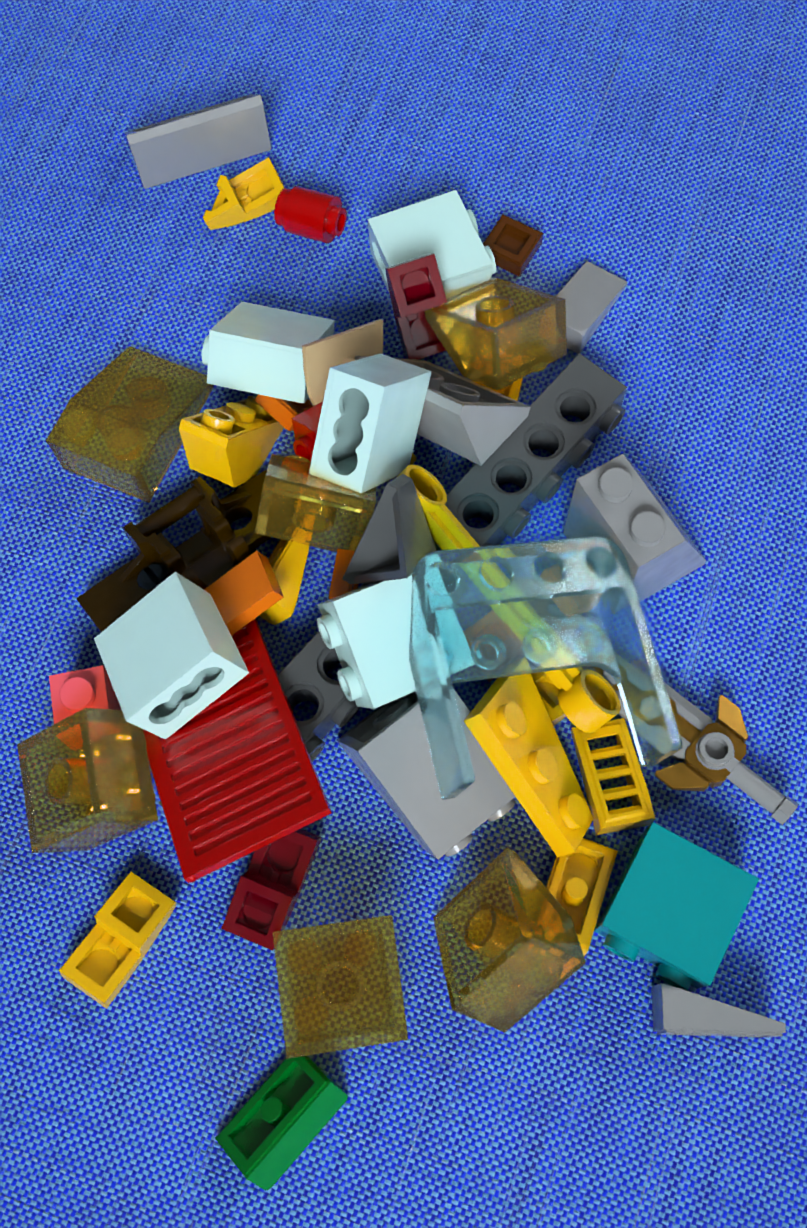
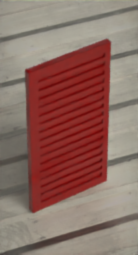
M256 618L231 635L249 671L248 675L167 739L139 727L183 877L188 883L194 882L332 813Z

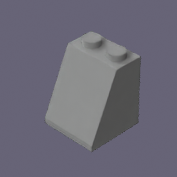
M624 454L613 458L576 479L563 533L576 552L608 590L609 594L607 597L619 614L705 565L706 559L650 482Z
M440 680L378 707L337 739L342 749L420 846L438 860L444 855L447 857L453 856L463 850L473 838L471 833L486 820L495 821L507 814L515 805L513 798L516 797L465 724L464 719L468 716L470 710L448 680Z

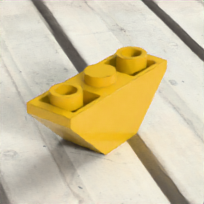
M248 396L245 400L228 402L225 406L205 409L202 413L181 419L179 432L189 468L235 488L257 476L284 427L255 402L256 396Z

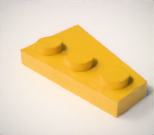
M523 658L507 665L464 719V722L555 855L560 857L576 851L594 818Z

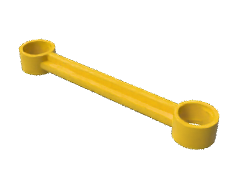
M408 465L398 476L404 474L413 479L432 539L559 689L558 701L566 717L580 730L594 733L619 714L621 710L620 700L610 683L599 673L589 669L584 670L447 508L445 505L447 495L437 478L421 466Z

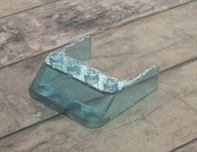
M583 537L441 550L428 553L418 561L412 573L409 663L442 800L456 798L475 782V774L453 683L584 666L598 667L608 672L614 678L619 688L640 763L643 767L654 766L682 749V739L629 566L622 550L614 542L604 537Z

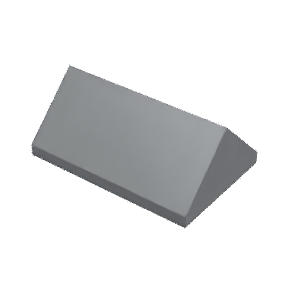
M249 94L124 132L144 189L272 150L264 105L260 94Z
M355 356V360H359L369 356ZM395 358L432 371L417 434L480 466L529 415L530 406L426 360Z

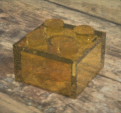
M84 708L17 744L32 853L88 851L158 820L144 732L142 728L127 722L122 710Z
M392 915L272 931L286 1059L408 1040Z

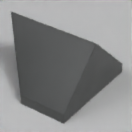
M402 474L387 483L342 578L344 581L350 584L406 579L437 552L412 478Z

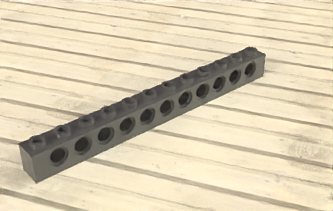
M580 353L530 405L529 415L481 466L475 464L447 494V502L445 504L493 562L498 555L499 550L496 548L507 536L514 539L521 533L531 518L529 511L539 500L547 503L556 494L563 483L561 476L571 465L576 469L579 468L593 451L595 444L592 442L602 431L607 435L610 434L625 414V409L621 406L627 387ZM576 416L580 418L582 422H570L566 420L564 417ZM544 449L552 455L549 457H539L531 451ZM504 483H513L518 485L521 490L510 493L503 491L499 486ZM479 517L485 519L489 525L485 528L475 529L468 526L465 522L471 518ZM434 540L433 542L437 552L433 554L425 563L432 562V558L439 553H444ZM436 564L453 608L465 591L463 584L467 579L454 564L446 566ZM320 632L278 674L292 710L297 704L304 701H310L319 706L317 713L311 719L306 721L296 720L312 762L318 757L325 746V742L322 739L336 724L340 728L345 726L360 708L357 707L355 700L349 701L346 698L339 681L327 677L329 669L335 664L340 663L335 648L329 649L325 645Z

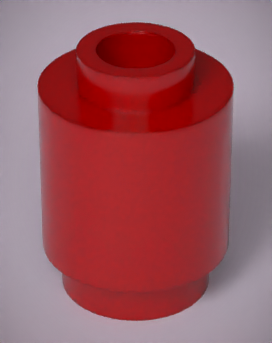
M295 186L292 189L284 188L279 193L275 204L274 218L276 224L283 226L287 233L328 244L333 241L335 236L342 234L346 225L347 212L345 208H342L340 197Z

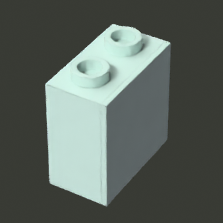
M457 190L368 219L370 252L388 292L385 268L434 253L447 303L444 304L445 310L490 295L492 274L496 273L495 258L490 247L483 245L478 235L475 216L470 209L466 210Z
M241 302L209 330V335L204 340L202 363L208 365L207 384L304 404L309 396L303 370L302 345L333 335L335 320Z
M376 354L330 367L309 474L360 494L397 477L410 465L432 371L383 354Z
M435 561L422 564L406 579L373 582L318 604L322 615L317 618L320 635L329 649L335 648L342 669L337 671L340 686L349 701L355 700L357 707L378 708L474 666Z
M176 571L94 638L125 720L164 739L175 733L249 674L211 594Z

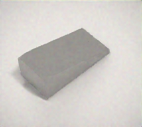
M586 261L541 314L538 333L577 354L581 353L626 288L627 281Z
M660 983L652 987L653 1032H657V1035L770 1038L780 1037L782 1033H786V1025L783 1022L671 985Z

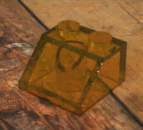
M495 277L446 299V304L425 310L426 320L462 376L481 383L491 390L509 388L513 382L532 372L544 370L548 364L567 355L566 299Z
M272 454L263 483L255 533L287 541H295L337 552V549L356 551L374 512L376 487L360 494L309 474L311 462L304 457L296 455L283 457Z
M506 848L433 917L451 1009L504 1033L586 963L571 916L520 856L509 848Z

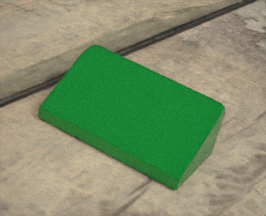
M297 1045L215 1139L247 1180L263 1190H269L342 1107L348 1095Z

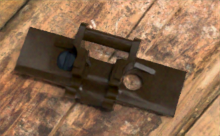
M278 462L220 500L216 492L198 476L190 482L191 488L136 525L129 522L122 527L140 554L76 599L100 632H102L175 571L204 590L254 553L258 546L317 505L315 498ZM196 509L203 523V527L200 528L201 531L179 546H173L161 532ZM242 517L252 518L246 527L239 530L231 529L230 525L235 520Z

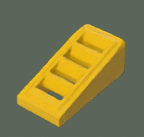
M625 719L610 720L594 733L584 732L577 727L571 728L589 808L594 818L593 825L596 836L650 825L656 818ZM615 735L617 745L590 750L587 740ZM618 756L621 757L622 765L596 770L593 762ZM626 777L628 784L626 786L605 790L601 788L600 781ZM631 797L633 806L608 811L606 801Z

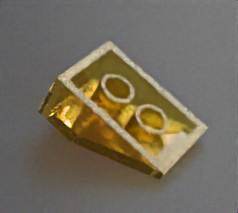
M129 346L69 400L47 437L46 442L64 469L150 503L182 445L179 432L181 419L199 414L214 385L207 384V375Z

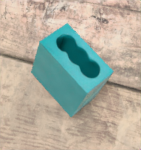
M652 822L642 833L594 932L606 938L603 947L615 955L630 962H635L636 957L639 956L657 966L658 969L655 975L671 986L686 991L689 990L690 986L697 989L710 986L759 878Z

